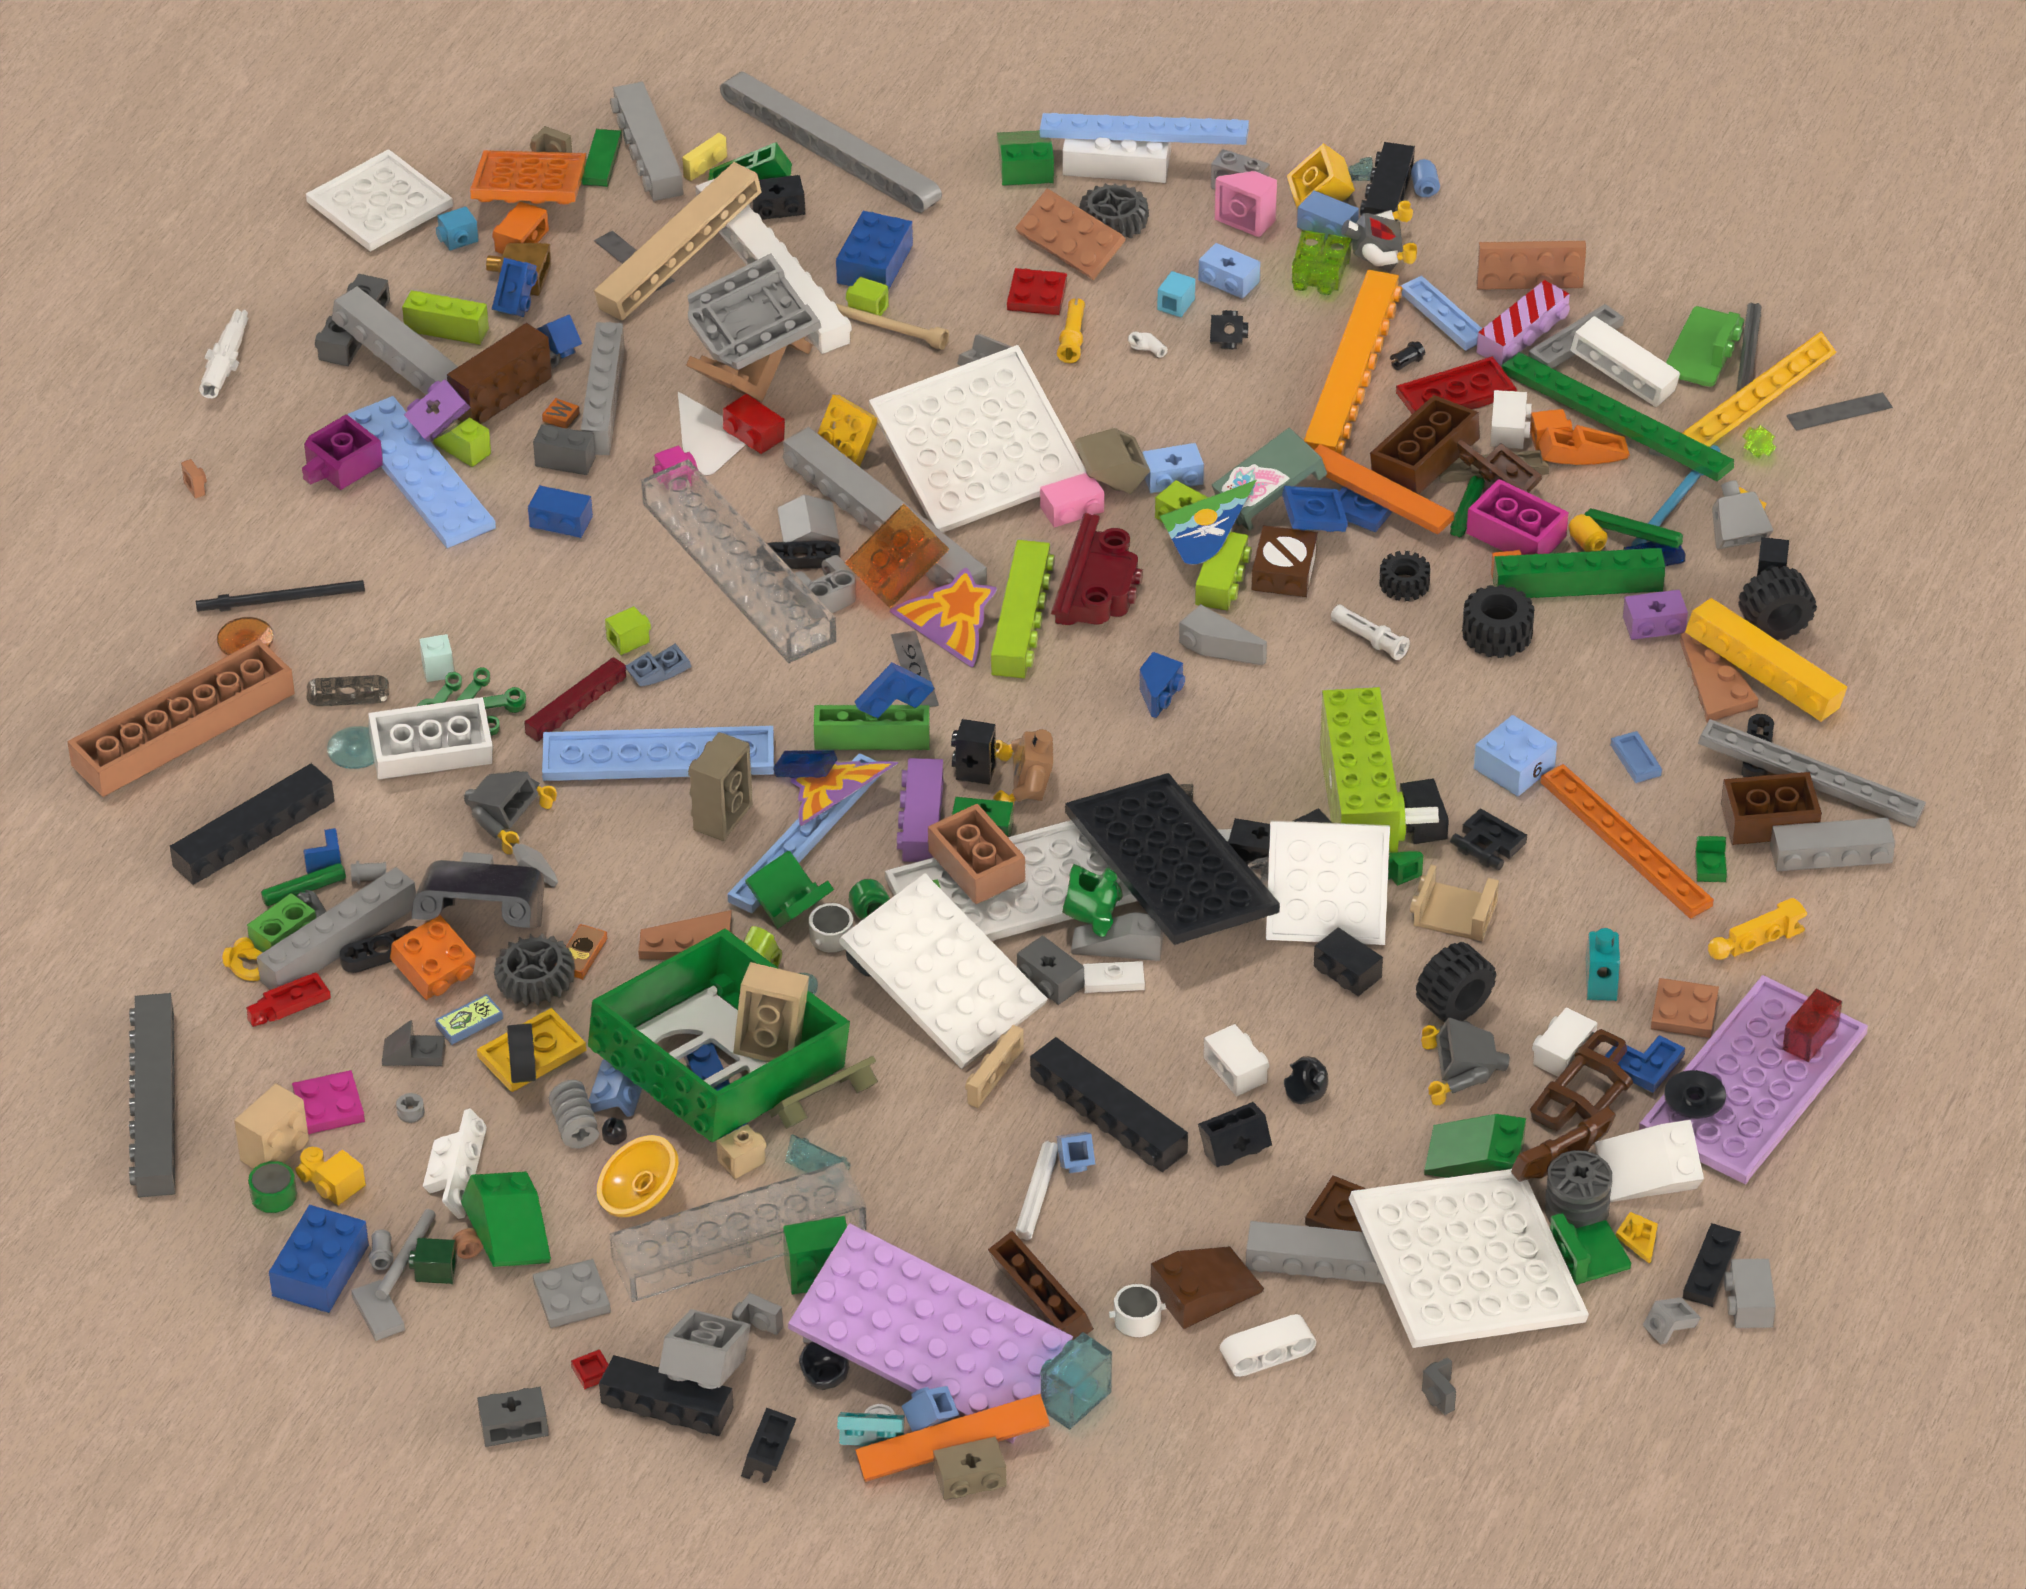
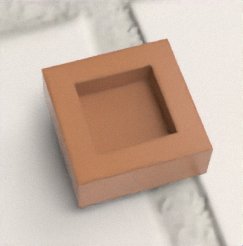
M192 459L181 462L184 484L195 499L204 496V483L207 482L203 469L201 467L197 468Z

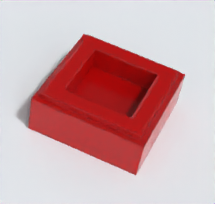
M600 1349L571 1360V1368L584 1390L599 1384L609 1365Z

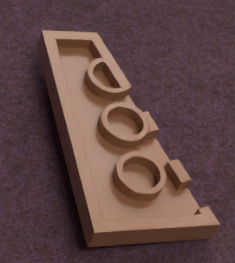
M1681 633L1680 644L1687 665L1691 668L1694 686H1697L1698 698L1701 706L1704 708V716L1707 723L1709 719L1717 720L1758 707V697L1734 664L1687 633Z

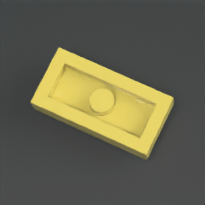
M717 133L682 157L683 177L692 181L727 158L726 137Z

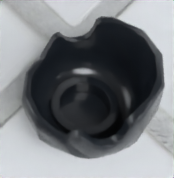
M1303 1056L1290 1064L1293 1071L1289 1077L1284 1079V1087L1291 1101L1302 1105L1321 1099L1327 1091L1329 1082L1328 1072L1323 1063L1315 1057Z
M813 1341L804 1347L799 1357V1364L806 1381L816 1389L826 1390L835 1388L847 1378L850 1368L849 1360Z

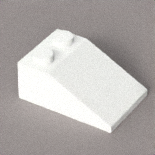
M1691 1120L1660 1124L1595 1142L1597 1155L1604 1159L1612 1170L1610 1202L1697 1189L1704 1179Z

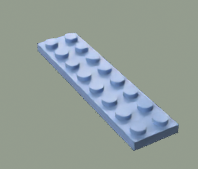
M394 396L347 414L381 440L382 469L446 548L496 529L493 517L431 441L427 442L404 416L406 411Z
M773 726L543 732L542 777L543 781L690 777L688 769L694 759H698L706 743L712 741L718 732L750 744L751 775L774 774Z

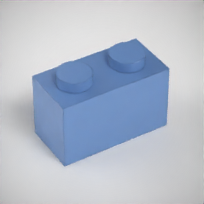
M1314 190L1298 206L1297 228L1342 246L1349 239V237L1341 234L1342 226L1346 220L1354 223L1358 221L1359 208Z

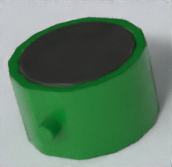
M268 1161L253 1168L249 1174L250 1197L252 1204L257 1209L265 1213H278L288 1209L295 1202L297 1188L295 1175L290 1166L280 1161Z

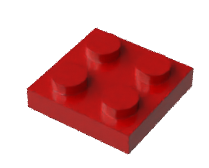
M1015 268L1007 299V310L1060 315L1067 284V273Z

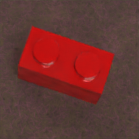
M748 394L743 395L723 408V429L758 453L763 454L784 440L785 419Z

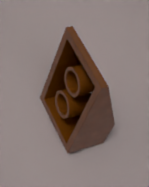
M1230 1246L1176 1251L1151 1263L1150 1287L1158 1292L1161 1302L1165 1303L1166 1308L1183 1329L1264 1292V1287Z

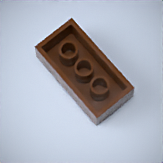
M526 322L447 374V381L471 407L457 420L461 422L470 417L480 424L485 423L551 379L549 337Z
M1433 395L1370 452L1371 470L1420 494L1459 458L1457 443L1460 440H1463L1471 447L1480 439L1479 412Z

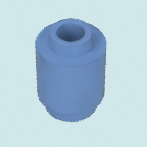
M1426 159L1415 162L1411 170L1415 193L1421 197L1435 195L1440 189L1436 166Z

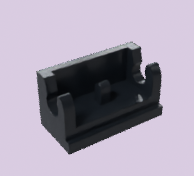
M766 1407L747 1454L741 1477L750 1479L754 1471L757 1470L764 1474L762 1478L763 1483L770 1480L773 1470H777L797 1418Z

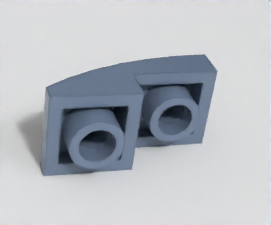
M675 643L654 657L648 651L626 665V670L639 686H646L672 678L692 666L689 659Z

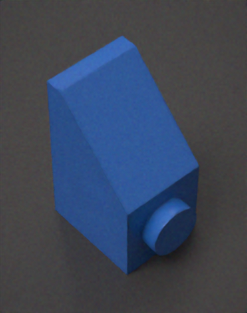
M570 314L537 328V330L549 337V349L557 355L560 354L561 359L576 353L574 348L582 344Z

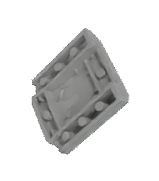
M771 253L688 295V320L690 326L713 359L736 370L822 328L818 317L808 304L805 305L785 278L783 269Z

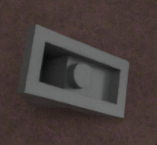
M410 1020L384 1039L382 1066H443L445 1038L444 1036L414 1035L413 1022Z

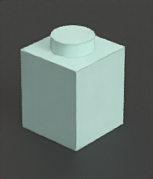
M447 634L419 639L426 682L444 680L449 672H454L453 656Z

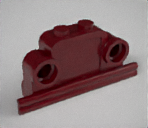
M1083 514L1051 610V614L1055 615L1056 624L1073 625L1077 622L1094 625L1103 624L1110 619V616L1121 617L1126 615L1130 604H1135L1136 585H1141L1143 569L1138 568V556L1129 551L1130 535L1127 531L1120 528H1109L1103 532L1096 531L1100 516L1096 514Z

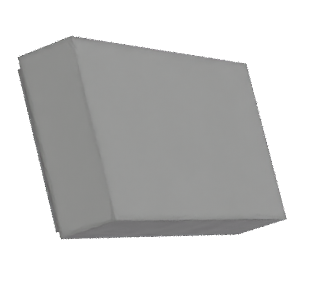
M381 1279L351 1290L352 1298L375 1341L405 1330L404 1322L390 1296L388 1295L385 1300H381L375 1295L382 1282Z

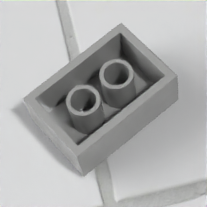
M690 1309L664 1338L659 1373L667 1374L668 1378L675 1381L690 1380L698 1382L699 1386L707 1389L720 1388L745 1360L751 1324Z

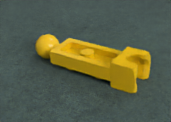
M1795 898L1777 904V909L1729 930V938L1715 937L1710 940L1708 953L1716 960H1723L1730 953L1735 957L1744 952H1750L1754 948L1770 941H1776L1782 936H1785L1787 939L1804 932L1805 927L1798 920L1804 918L1807 915V911Z

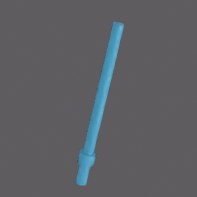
M1712 445L1710 447L1718 452H1721L1720 448L1716 445ZM1692 469L1648 524L1659 527L1703 474ZM1635 538L1631 545L1634 549H1641L1647 540Z

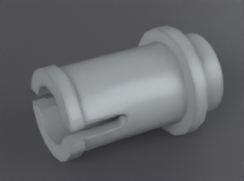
M356 861V864H351V882L357 881V884H360V881H375L386 874V862L359 864V861Z
M377 1230L371 1236L372 1251L369 1254V1262L375 1269L385 1270L394 1260L393 1253L391 1252L392 1236L387 1230Z

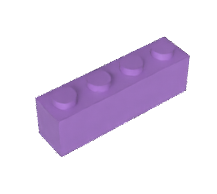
M908 758V770H902V787H906V791H900V808L905 809L904 811H899L898 828L903 829V832H897V850H902L903 862H919L934 858L928 851V826L941 821L944 780L943 759Z

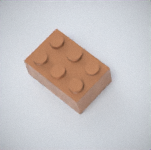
M978 804L928 826L929 853L975 904L1025 882V856Z

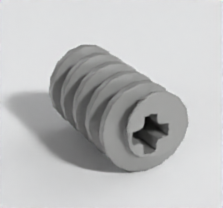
M567 1080L555 1086L548 1098L562 1141L565 1145L578 1149L592 1144L600 1133L596 1129L597 1120L594 1118V1112L591 1109V1103L588 1101V1095L585 1092L583 1083L578 1080Z

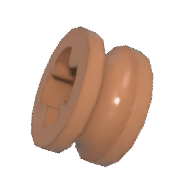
M466 1228L457 1232L452 1239L455 1240L456 1253L462 1259L475 1257L483 1249V1245L473 1228Z

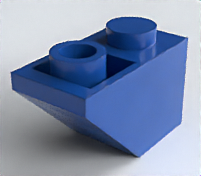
M1152 652L1141 666L1139 690L1151 717L1157 718L1163 709L1169 707L1173 695L1177 691H1181L1185 683L1183 663L1156 652Z

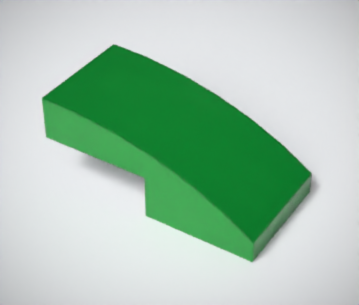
M1418 851L1389 853L1388 880L1392 879L1399 886L1422 876L1424 855Z

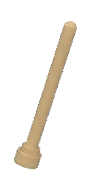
M835 303L838 311L844 317L924 339L931 347L943 350L948 343V329L935 327L928 330Z

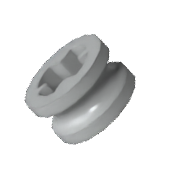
M408 1093L397 1099V1114L400 1120L412 1123L424 1116V1104L421 1096Z

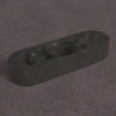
M381 675L315 678L308 682L306 688L307 701L314 706L382 703L389 697V681ZM343 688H352L355 692L345 694L341 690Z

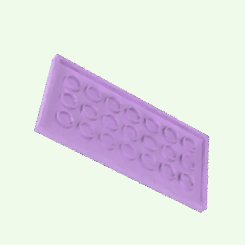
M1762 975L1683 1070L1703 1071L1719 1079L1726 1090V1101L1723 1108L1718 1113L1707 1118H1688L1673 1111L1668 1106L1663 1094L1640 1122L1639 1130L1660 1124L1691 1120L1700 1162L1746 1184L1865 1037L1868 1025Z
M850 1223L788 1323L789 1330L911 1392L925 1387L933 1389L948 1386L959 1412V1417L1036 1394L1042 1395L1073 1340V1336ZM1017 1436L1006 1439V1441L1013 1444Z

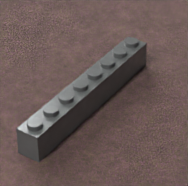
M171 993L135 996V1008H129L130 1025L135 1026V1030L129 1031L130 1048H135V1053H129L130 1070L135 1071V1075H129L130 1093H135V1098H129L130 1115L135 1116V1121H129L130 1138L135 1139V1144H129L130 1161L135 1162V1167H129L130 1185H136L138 1198L175 1195V1063Z

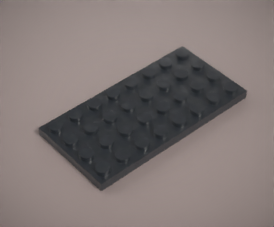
M1169 773L1065 803V813L1174 945L1280 913V903Z

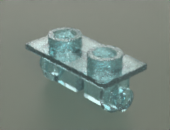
M793 1134L791 1135L785 1162L834 1186H838L840 1174H846L851 1166V1163L847 1162V1158L828 1152L810 1143L807 1138L801 1139Z

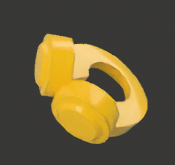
M242 937L236 940L234 947H226L222 955L223 964L243 980L258 981L260 980L258 967L252 970L244 968L243 961L239 957L257 960V956L263 952L254 948L253 941L250 938Z

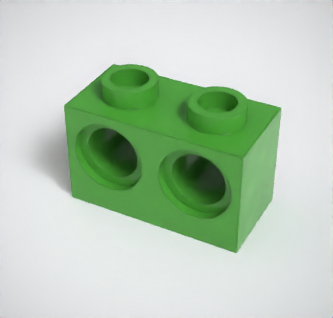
M291 893L248 923V936L253 941L255 949L265 952L316 919L315 910Z

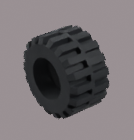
M1785 566L1780 569L1773 567L1771 570H1764L1757 577L1751 578V582L1743 587L1744 591L1740 593V601H1738L1740 611L1746 621L1778 641L1779 639H1789L1791 635H1797L1802 628L1805 629L1809 625V621L1813 620L1814 612L1817 610L1816 600L1804 577L1796 569H1789V567Z
M1488 585L1485 589L1482 587L1476 589V593H1471L1464 603L1462 625L1464 641H1467V645L1470 648H1475V652L1479 654L1484 653L1487 657L1497 656L1498 658H1504L1505 655L1511 657L1516 652L1521 653L1525 650V647L1529 646L1533 636L1535 609L1532 605V600L1527 598L1524 592H1518L1514 587L1507 588L1505 585L1497 587Z
M1468 943L1450 944L1447 948L1445 947L1438 954H1435L1423 968V972L1418 978L1419 982L1416 985V996L1422 1004L1444 1023L1448 1018L1464 1021L1477 1012L1490 996L1491 990L1495 986V978L1497 977L1495 967Z

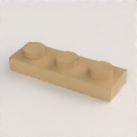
M1012 1025L1006 1034H1002L991 1054L988 1053L984 1056L975 1074L972 1073L968 1077L965 1089L967 1090L969 1105L979 1108L1023 1051L1024 1030L1022 1028Z

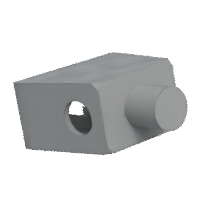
M1729 481L1722 484L1724 497L1718 498L1712 508L1717 550L1761 542V537L1769 538L1773 528L1757 494L1753 491L1740 493L1737 481Z

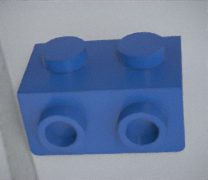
M504 258L492 310L524 317L525 312H528L531 306L530 292L532 286L537 281V266L527 262Z

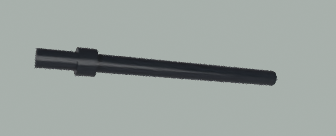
M359 580L237 596L222 594L218 595V598L196 600L197 612L219 609L222 612L230 611L231 607L365 591L364 581Z

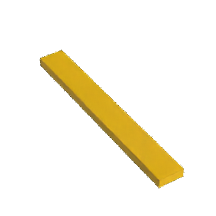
M1820 331L1683 431L1682 434L1708 447L1837 352L1823 332Z

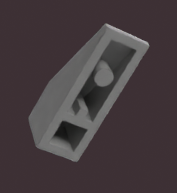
M1201 604L1179 622V643L1200 655L1258 665L1266 663L1267 642Z
M1133 912L1112 918L1113 924L1111 929L1104 937H1100L1093 932L1092 924L1074 928L1071 954L1160 961L1163 931L1149 914Z

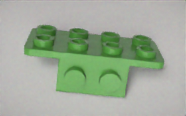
M1700 306L1694 307L1666 363L1680 372V380L1707 387L1714 386L1727 358L1732 356L1735 342H1738L1741 337L1744 319L1740 317V314L1734 312L1727 314Z

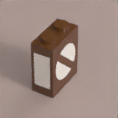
M1263 525L1252 568L1251 590L1307 598L1317 555L1318 532Z

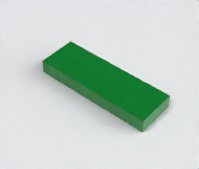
M595 130L582 177L583 185L608 187L622 139L620 130Z

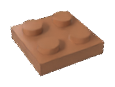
M1659 978L1651 1029L1711 1038L1719 986Z

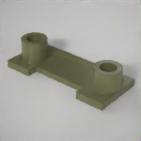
M874 1056L781 1101L769 1111L771 1118L779 1115L783 1125L788 1129L808 1118L799 1101L839 1081L842 1083L848 1079L856 1093H860L877 1084L878 1080L870 1067L876 1062Z

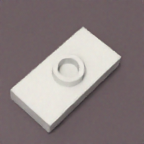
M1143 961L1083 964L1085 993L1145 990Z

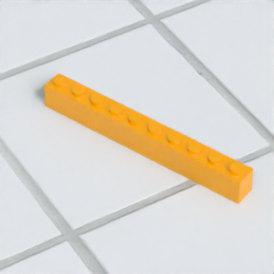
M1367 270L1304 441L1313 450L1321 444L1344 455L1346 445L1344 440H1349L1352 431L1351 421L1356 422L1358 415L1357 405H1362L1365 394L1364 387H1368L1370 384V369L1375 370L1377 364L1376 353H1381L1383 335H1388L1389 319H1393L1395 315V302H1400L1402 287L1398 286L1399 275Z

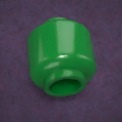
M863 879L857 882L851 888L848 898L852 910L860 920L865 919L890 900L883 885L874 879Z

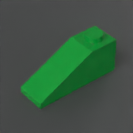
M774 142L709 169L708 181L717 178L733 162L757 173L759 180L791 176L792 163L778 143Z

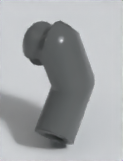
M306 890L305 893L300 892L297 895V898L315 910L316 918L327 912L315 892Z

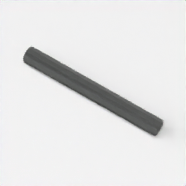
M1751 302L1747 305L1736 393L1753 380L1762 309L1759 303L1754 304Z

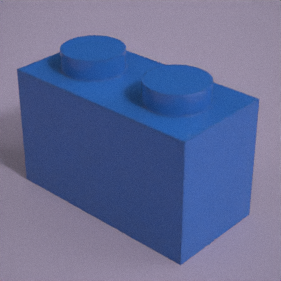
M539 485L528 505L529 527L582 538L593 517L591 496Z

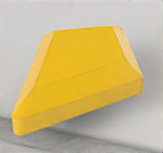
M1629 1212L1616 1231V1237L1647 1263H1651L1658 1223Z

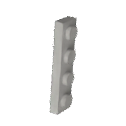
M1604 304L1530 349L1529 357L1553 369L1575 355V353L1570 351L1575 332L1593 316L1607 323L1615 330L1623 326L1624 317Z

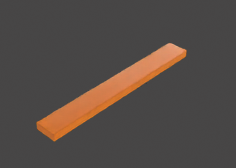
M1562 764L1541 775L1540 783L1686 916L1691 919L1713 907L1714 899L1567 766Z

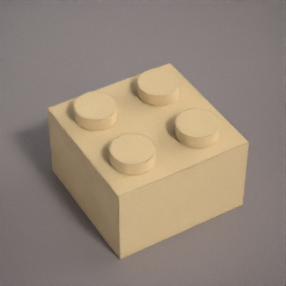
M277 1083L234 1120L240 1161L252 1168L268 1161H280L285 1164L286 1160L296 1151L301 1150L309 1141L303 1099Z

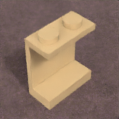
M1430 865L1427 875H1422L1418 886L1419 896L1414 895L1411 902L1410 912L1414 913V926L1482 942L1498 901L1499 880L1488 878L1483 892L1480 893L1435 882L1436 866Z

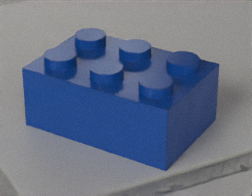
M862 211L836 258L837 283L853 286L857 279L862 277L887 285L889 291L913 246L912 221Z
M309 1204L269 1270L272 1296L329 1313L369 1246L366 1221Z

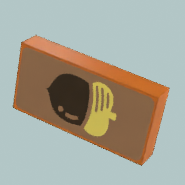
M582 924L578 926L566 946L571 951L575 963L574 977L583 980L608 939L606 931Z

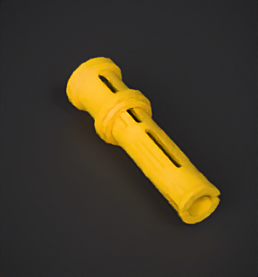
M1075 298L1069 301L1065 329L1059 336L1060 345L1057 349V357L1064 363L1077 362L1081 356L1079 347L1082 345L1083 335L1080 331L1085 302L1078 298L1077 305H1075Z

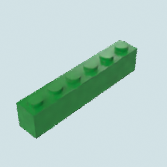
M1662 548L1494 556V587L1499 585H1505L1507 588L1514 587L1516 591L1524 592L1527 598L1663 592L1665 562Z

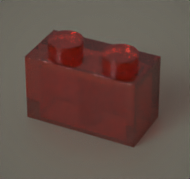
M1816 988L1785 1025L1782 1050L1810 1062L1838 1028L1842 1001Z

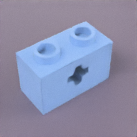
M1215 243L1199 259L1198 280L1243 299L1260 282L1261 262Z
M1196 443L1142 451L1150 469V472L1145 477L1150 493L1163 491L1175 480L1188 487L1203 485L1204 463Z

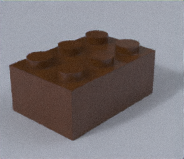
M1810 772L1723 780L1721 806L1732 845L1771 842L1772 826L1821 822L1822 812Z

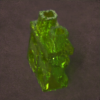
M1302 230L1292 263L1293 289L1304 291L1308 286L1317 287V291L1323 295H1331L1333 290L1338 291L1345 267L1351 259L1352 239L1328 234L1325 243V233ZM1314 239L1318 241V244L1309 246L1306 245V240ZM1339 243L1342 244L1344 248L1340 250H1334L1332 249V244Z

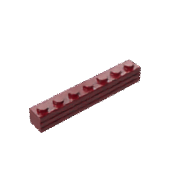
M615 657L610 658V660L525 720V734L538 742L543 738V732H552L560 728L568 719H572L575 714L584 710L594 700H598L601 695L610 691L613 686L624 681L627 677L626 665Z

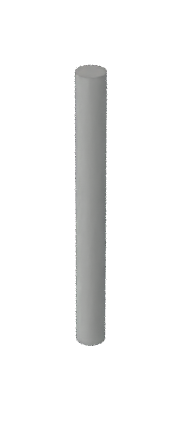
M426 1209L376 1290L375 1295L377 1298L385 1300L409 1261L410 1251L416 1249L417 1239L424 1237L436 1216L433 1210Z

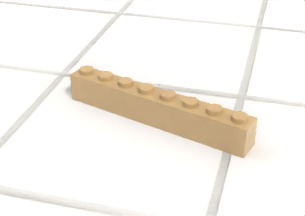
M735 162L722 171L714 181L706 186L677 215L671 218L665 226L654 234L641 248L635 251L605 281L599 284L594 290L599 309L623 321L762 192L757 173Z

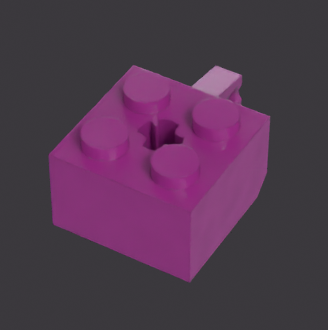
M347 414L308 436L304 443L306 465L302 467L303 480L310 485L327 479L339 490H342L383 465L381 440Z

